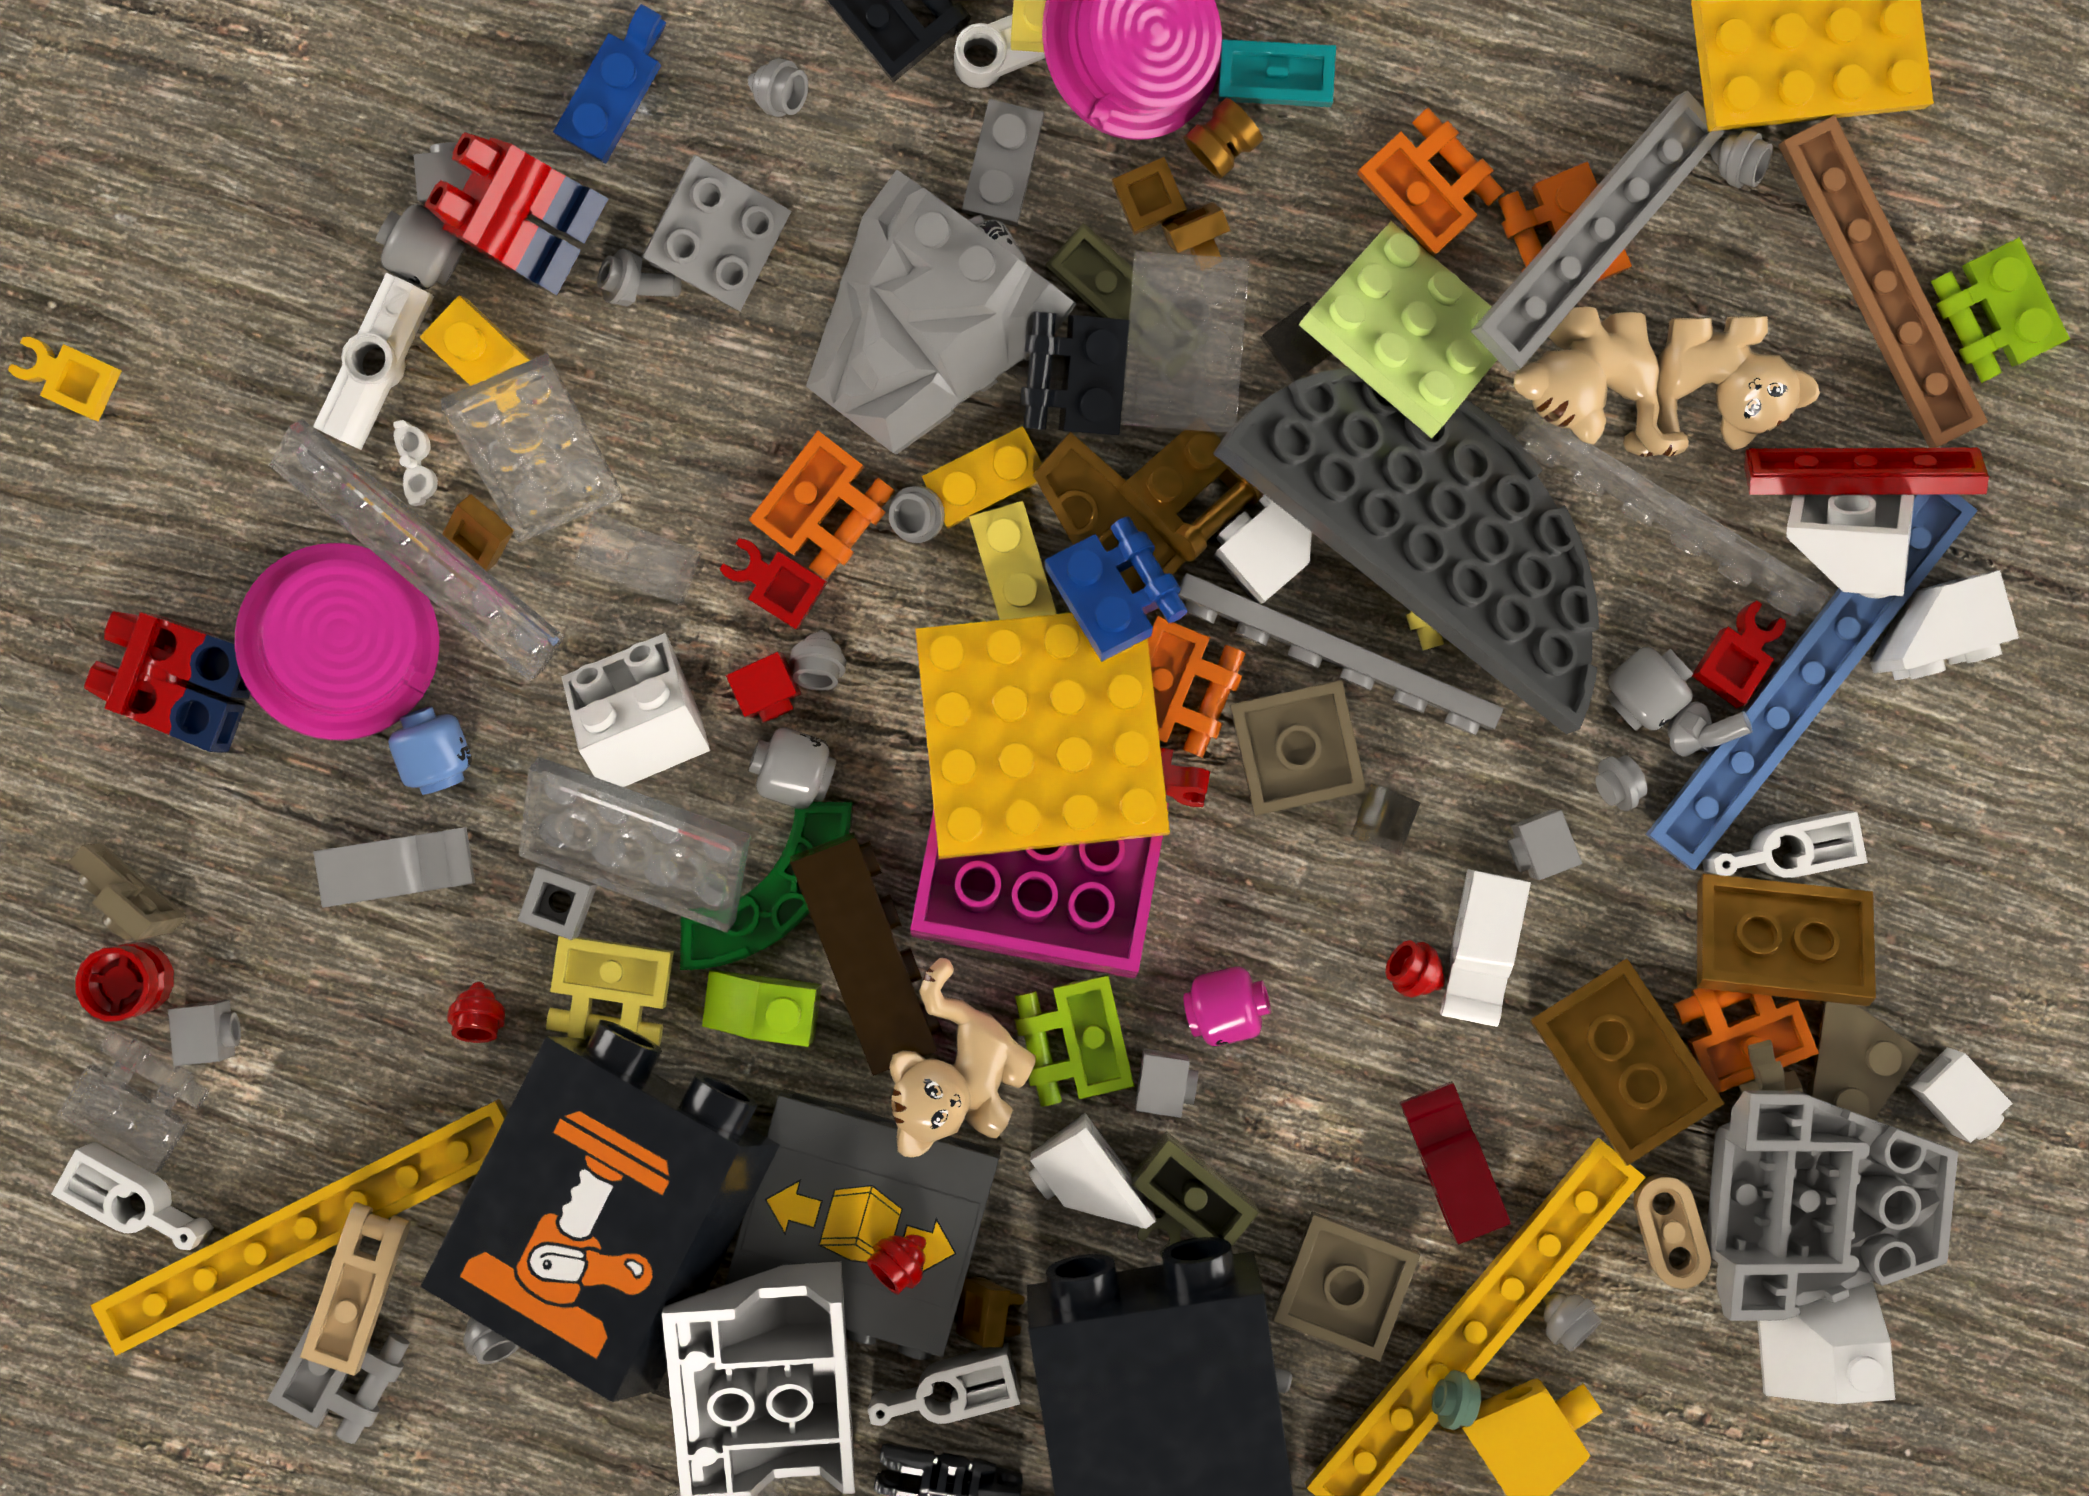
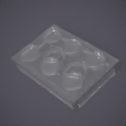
M1134 251L1130 325L1121 425L1228 433L1237 423L1250 259Z
M548 353L441 399L442 412L507 524L514 530L513 534L518 543L622 499L618 482Z

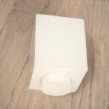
M1949 1047L1907 1085L1952 1135L1969 1143L1975 1138L1978 1140L1984 1139L1996 1131L2004 1120L2002 1113L2013 1104L1965 1053Z

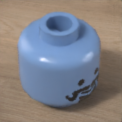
M430 706L400 717L403 728L393 732L389 737L388 743L401 781L405 786L411 788L419 787L422 795L446 789L465 780L462 772L471 765L472 757L459 721L455 716L451 714L436 716L433 707Z

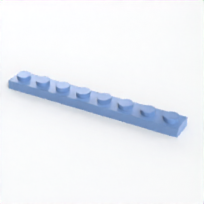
M1958 494L1914 495L1904 596L1889 595L1884 598H1868L1859 593L1843 592L1839 588L1743 709L1742 712H1745L1748 716L1753 732L1719 746H1714L1645 835L1687 868L1695 870L1978 510Z

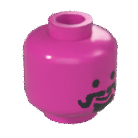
M1240 966L1195 977L1192 982L1191 992L1184 993L1183 995L1185 1013L1192 1035L1194 1037L1202 1036L1204 1041L1213 1047L1257 1037L1262 1028V1016L1271 1014L1270 1000L1264 981L1253 982L1249 972Z

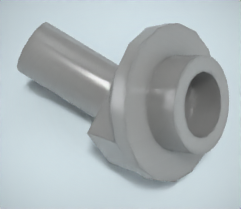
M622 248L614 256L609 255L604 259L599 269L597 285L603 289V299L606 303L628 307L635 302L636 295L678 297L681 292V279L673 274L641 272L642 257L628 249Z
M1698 701L1690 702L1670 720L1668 725L1671 749L1682 757L1690 756L1698 750L1710 753L1714 746H1719L1753 732L1750 720L1745 712L1712 724L1707 706Z

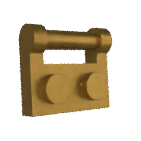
M1200 417L1118 489L1124 498L1176 554L1187 561L1195 560L1206 549V541L1245 505L1256 504L1264 495L1213 454L1222 440ZM1220 477L1230 489L1193 523H1184L1177 514L1213 481Z

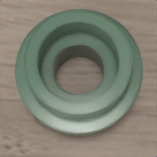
M1456 1370L1449 1372L1444 1380L1441 1379L1437 1382L1432 1395V1409L1438 1415L1440 1425L1443 1428L1455 1430L1460 1425L1469 1427L1476 1420L1481 1403V1389L1478 1382L1469 1380L1464 1372Z

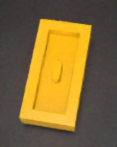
M1024 426L921 476L926 487L935 492L940 498L944 507V522L948 529L969 519V516L979 514L1037 484L1032 474L1042 462L1025 428H1023Z

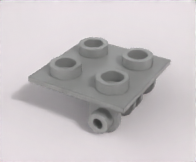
M693 155L642 258L650 261V265L667 274H673L737 311H741L792 211L700 157Z

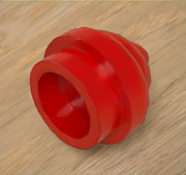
M1404 941L1396 947L1388 959L1385 971L1386 977L1392 982L1393 988L1405 997L1415 998L1444 988L1445 976L1443 974L1442 961L1435 948L1426 942Z
M480 981L473 983L469 990L461 993L456 998V1001L450 1004L447 1021L452 1025V1036L471 1043H486L497 1038L498 1029L502 1028L505 1023V1008L495 999L494 993L485 988L484 983Z
M912 1234L906 1237L893 1235L888 1238H882L873 1246L875 1253L867 1260V1264L877 1279L891 1292L900 1294L906 1287L913 1289L923 1277L921 1267L925 1264L926 1260L923 1251L926 1247V1239Z

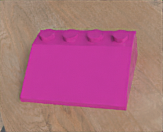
M933 809L910 928L911 936L913 938L1135 979L1140 967L1163 836L939 859Z

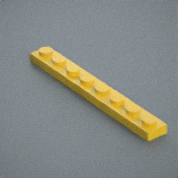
M500 1098L90 1305L115 1356L337 1245L348 1214L355 1202L372 1207L374 1215L389 1219L393 1215H397L476 1175L507 1115Z
M1597 1137L1305 1481L1306 1488L1315 1496H1375L1439 1421L1438 1415L1432 1409V1395L1437 1382L1441 1379L1444 1380L1447 1374L1453 1370L1464 1372L1469 1380H1474L1644 1180L1645 1176L1631 1164L1625 1166L1617 1152Z

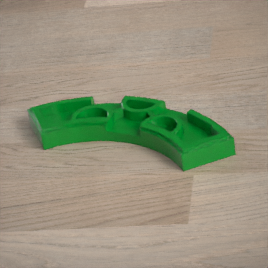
M813 802L805 809L795 808L793 825L787 844L774 868L762 882L747 894L726 905L699 912L681 913L680 970L706 969L747 958L769 947L800 924L810 912L790 863V856L850 834L854 802Z

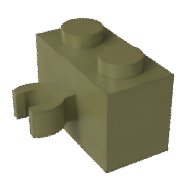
M1167 1131L1131 1174L1132 1185L1164 1210L1161 1214H1155V1223L1146 1229L1139 1227L1137 1231V1238L1142 1242L1155 1229H1163L1169 1234L1168 1243L1160 1251L1161 1257L1165 1248L1181 1241L1180 1233L1184 1228L1197 1238L1217 1237L1225 1239L1231 1243L1232 1247L1259 1214L1257 1206L1252 1199Z

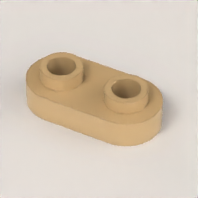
M1655 1174L1649 1176L1637 1187L1633 1203L1651 1267L1654 1273L1671 1287L1678 1289L1694 1287L1705 1279L1711 1266V1255L1694 1196L1685 1183L1672 1175ZM1662 1192L1669 1193L1671 1197L1670 1206L1664 1211H1655L1653 1208L1655 1196ZM1677 1247L1685 1248L1687 1252L1685 1261L1677 1266L1670 1265V1252Z

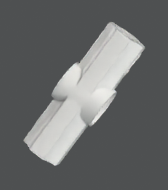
M388 273L385 274L358 333L351 337L343 347L341 355L342 367L317 417L314 428L362 450L390 389L397 385L404 376L406 368L405 357L434 298L432 294ZM374 348H382L385 353L383 368L378 373L367 376L362 364L365 355Z

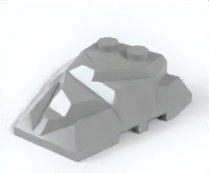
M896 170L862 217L806 387L897 455L953 415V409L979 390L984 393L998 383L997 377L1022 359L1029 360L1030 352H1024L1026 334L1032 335L1033 312L1056 313V333L1076 306V303L942 200Z
M1744 1090L1732 1108L1731 1122L1720 1126L1715 1133L1706 1241L1711 1258L1718 1262L1716 1287L1724 1317L1730 1321L1786 1320L1800 1315L1799 1307L1824 1298L1835 1303L1849 1298V1289L1872 1281L1884 1286L1947 1264L1958 1151L1891 1125L1889 1126L1867 1118L1859 1113L1819 1100L1800 1091Z

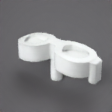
M404 420L396 421L393 423L394 428H396L393 435L394 441L401 456L399 462L407 468L403 476L404 494L408 499L409 505H424L426 499L435 493L438 484L436 474L431 469L421 465L422 459L430 452V440L423 430L412 426Z

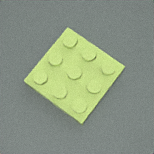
M1392 221L1389 222L1299 323L1300 327L1430 438H1433L1497 361L1491 352L1471 332L1492 306Z

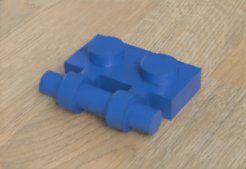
M1128 516L1119 519L1110 528L1120 544L1118 547L1106 552L1097 535L1094 534L1045 559L1047 573L1101 662L1152 636L1153 627L1145 614L1159 608L1168 623H1173L1181 619L1188 612L1178 596L1181 588L1171 573H1164L1152 554L1155 550L1154 544L1146 532H1139L1133 521ZM1134 566L1145 584L1144 589L1132 594L1120 572Z

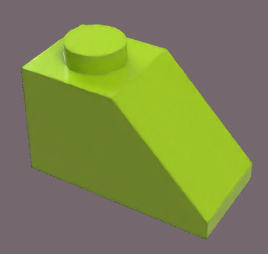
M710 969L702 1027L752 1040L809 1047L815 1040L822 984Z

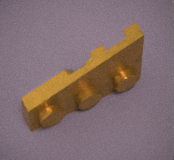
M1069 432L1032 474L1073 545L1096 534L1106 552L1118 547L1120 544L1110 528L1116 521L1128 516L1139 532H1146L1155 546L1152 554L1165 574L1171 573L1173 575L1186 561L1176 554L1118 491L1126 480L1073 433ZM1134 566L1120 572L1132 594L1144 589L1145 584Z

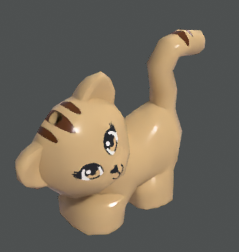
M1575 307L1549 335V338L1564 350L1546 351L1537 362H1530L1518 370L1514 377L1513 385L1517 392L1526 399L1532 400L1533 407L1542 418L1559 428H1570L1582 442L1595 444L1604 431L1607 419L1603 408L1606 405L1607 387H1609L1623 398L1636 402L1637 420L1635 435L1649 452L1674 456L1683 453L1688 447L1689 440L1685 433L1671 432L1662 434L1657 427L1659 402L1656 389L1660 369L1656 354L1649 343L1646 315L1643 313H1616L1601 322L1596 308Z
M1768 316L1727 317L1723 333L1713 332L1712 318L1709 317L1671 318L1669 321L1667 343L1658 358L1660 375L1656 389L1659 402L1657 422L1662 434L1681 432L1677 415V400L1703 385L1714 383L1717 385L1715 393L1717 409L1722 415L1720 430L1724 442L1732 450L1746 447L1757 434L1769 432L1791 417L1796 408L1806 407L1816 401L1820 394L1819 387L1813 377L1803 371L1794 370L1780 355L1757 354L1751 351L1749 345L1760 343L1768 333ZM1631 431L1624 437L1623 445L1627 452L1642 457L1661 455L1649 452L1635 435L1636 431Z
M939 958L925 972L919 993L928 1014L948 1019L958 1024L956 1035L957 1055L954 1065L932 1057L925 1059L914 1051L896 1053L892 1055L890 1072L895 1083L891 1106L893 1118L898 1126V1152L903 1156L911 1158L921 1156L931 1148L935 1141L958 1133L964 1118L968 1125L988 1138H997L1007 1127L1013 1111L1012 1107L1003 1101L997 1092L1000 1083L1016 1088L1022 1087L1035 1065L1036 1056L1014 1041L1009 1032L991 1014L976 1010L963 1000L945 998L941 989L954 971L952 963L947 958Z

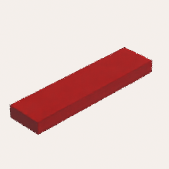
M1978 447L1749 448V450H1745L1744 469L1749 495L1987 494L1989 475L1981 450Z

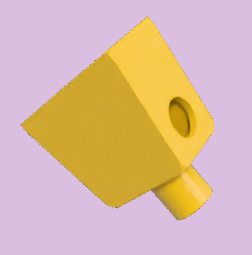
M460 295L420 336L475 391L505 413H508L545 373L467 298ZM513 367L510 375L503 382L496 385L499 377L506 370Z
M1537 1378L1481 1401L1474 1423L1469 1427H1461L1507 1496H1550L1590 1457L1589 1452L1575 1431L1603 1412L1584 1383L1554 1401L1546 1387Z

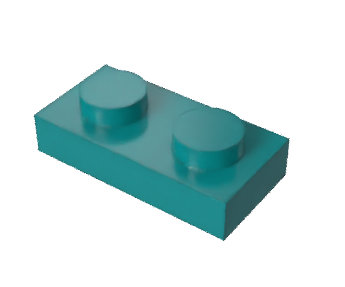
M1222 39L1218 101L1222 102L1227 97L1238 103L1332 107L1336 45Z

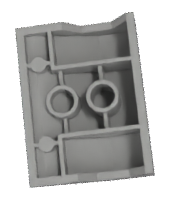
M841 1261L782 1265L663 1307L662 1316L681 1496H756L774 1478L821 1475L843 1494L855 1493L854 1440Z

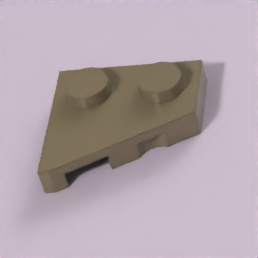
M1820 1001V1004H1823L1819 1038L1814 1039L1819 1054L1812 1056L1814 1073L1812 1079L1808 1082L1807 1094L1874 1120L1922 1050L1857 1005Z

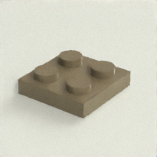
M1342 680L1229 705L1254 816L1367 791Z
M1312 1211L1274 1309L1272 1319L1276 1323L1380 1362L1420 1254L1414 1249Z

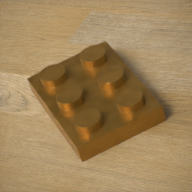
M1703 873L1697 882V988L1870 1006L1876 999L1873 891Z
M1627 958L1530 1020L1625 1166L1630 1165L1725 1104Z

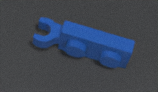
M640 4L631 19L624 41L608 33L553 131L556 136L599 161L607 163L661 68V64L657 60L648 56L666 26V22L661 19L662 16Z

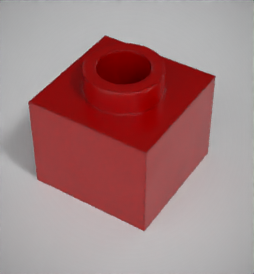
M775 652L725 675L744 717L751 718L759 714L763 723L793 710L794 708L790 700L802 694L798 684L794 682L793 673L784 654L781 652Z

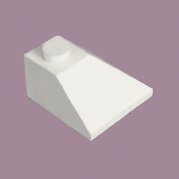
M1793 495L1786 537L1843 592L1859 593L1868 598H1884L1889 595L1904 596L1914 495Z
M1086 1113L1031 1152L1030 1161L1035 1168L1029 1171L1028 1174L1047 1200L1056 1195L1066 1208L1145 1229L1156 1222L1152 1202L1132 1185L1130 1172Z
M1873 1281L1849 1289L1850 1297L1832 1303L1824 1298L1799 1307L1800 1315L1786 1320H1757L1763 1393L1766 1396L1831 1404L1895 1400L1891 1341Z

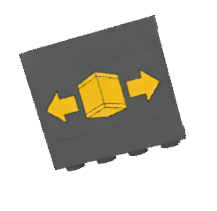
M783 1089L778 1095L767 1134L768 1139L780 1144L744 1215L725 1285L782 1265L841 1261L846 1337L848 1339L868 1345H874L877 1339L898 1344V1352L919 1360L930 1359L931 1354L943 1357L1001 1150L948 1136L935 1141L931 1148L921 1156L906 1157L898 1152V1126L895 1120ZM911 1234L922 1236L926 1239V1247L923 1250L926 1260L925 1264L921 1267L923 1270L922 1280L913 1289L906 1287L900 1294L891 1292L877 1279L867 1264V1260L875 1253L873 1246L880 1239L893 1235L903 1237Z

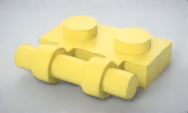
M558 936L550 992L572 995L570 1010L549 1009L546 1029L567 1033L568 1038H582L585 1040L588 1036L592 1037L600 1020H606L628 1028L660 1046L663 1024L643 1022L642 1009L643 1006L658 1009L666 1007L674 951L583 937L569 940ZM598 999L623 1003L621 1018L592 1014V1000Z

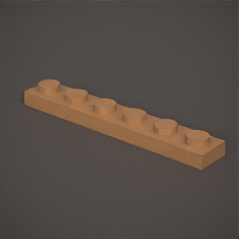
M1834 115L1782 141L1778 146L1928 447L1937 448L1988 423L1836 116Z

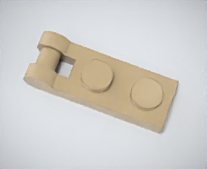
M357 1202L354 1203L346 1219L300 1358L355 1376L360 1371L400 1251L410 1230V1220L395 1215L389 1220L374 1215L372 1207ZM364 1236L381 1241L377 1256L359 1250Z

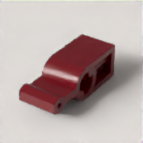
M1451 1081L1399 1102L1416 1143L1425 1172L1451 1237L1459 1245L1510 1225L1509 1216L1454 1083Z

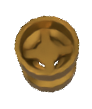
M1227 97L1213 109L1212 119L1205 125L1197 124L1183 137L1193 155L1218 179H1221L1234 167V159L1241 152L1250 153L1264 140L1260 130L1246 112Z

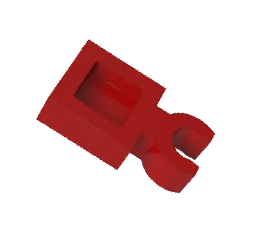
M738 538L735 544L747 551L750 556L748 567L742 571H735L732 567L723 563L719 568L725 577L734 582L746 583L751 581L756 584L748 600L798 630L828 582L777 551L770 564H767L763 561L760 549L754 543Z
M1758 600L1746 605L1738 613L1736 619L1738 633L1729 626L1718 632L1692 675L1694 679L1735 708L1746 705L1774 661V658L1761 650L1764 644L1779 638L1786 627V620L1780 617L1773 620L1768 625L1766 631L1758 628L1755 616L1762 606V603Z

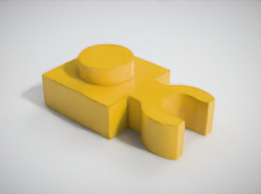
M22 337L20 343L35 351L37 361L30 369L10 364L8 371L13 376L32 383L46 380L40 396L99 422L122 370L65 344L62 345L57 358H55L52 348L45 342L32 337Z

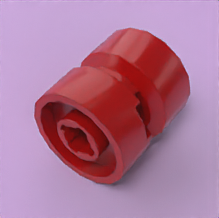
M129 942L93 952L80 964L75 977V993L81 1006L91 1016L105 1022L123 1021L158 1009L169 998L174 986V970L169 958L158 947L146 942Z

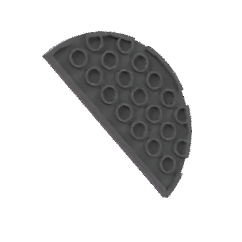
M1350 368L1322 371L1294 381L1248 411L1229 430L1213 453L1215 456L1566 735L1581 728L1591 702L1597 676V667L1591 665L1592 632L1599 629V616L1590 565L1581 538L1566 506L1557 508L1548 490L1537 476L1543 470L1520 442L1493 417L1465 399L1433 438H1430Z

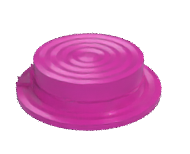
M1046 0L1042 21V39L1050 75L1066 103L1090 126L1105 134L1121 139H1152L1174 132L1184 126L1201 110L1208 100L1218 77L1222 44L1221 20L1215 0Z
M346 543L318 544L299 549L280 558L270 565L252 584L245 595L236 620L235 654L239 672L245 686L258 705L269 716L285 727L309 737L345 741L371 736L384 731L399 722L400 717L407 715L415 708L427 691L436 670L439 656V630L435 612L423 588L396 561L382 553L359 545Z

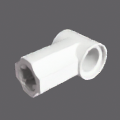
M1012 15L990 24H971L963 29L956 40L954 68L959 79L969 87L985 88L997 82L1002 75L1045 59L1044 52L1011 50ZM982 45L993 52L995 60L988 66L978 67L969 63L964 54L972 46Z

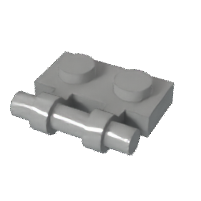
M312 1317L267 1401L315 1428L323 1423L329 1410L344 1417L336 1431V1436L347 1443L355 1444L364 1427L372 1426L380 1411L377 1403L388 1383L396 1382L404 1367L401 1359L410 1342L398 1334L390 1333L381 1350H376L368 1345L361 1369L368 1372L358 1393L351 1394L342 1389L349 1374L300 1358L313 1320Z

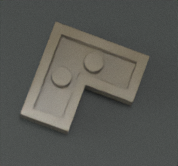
M103 843L82 845L68 861L69 864L81 873L78 877L80 884L90 893L97 896L92 903L105 914L102 917L103 923L113 933L125 940L133 938L138 941L171 934L187 917Z

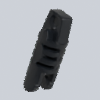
M886 1443L881 1446L880 1462L888 1469L885 1471L881 1470V1473H877L875 1477L874 1491L879 1494L889 1496H1021L1023 1484L1021 1472L998 1467L995 1463L979 1458H974L973 1461H970L966 1456L945 1452H942L941 1455H936L933 1450Z

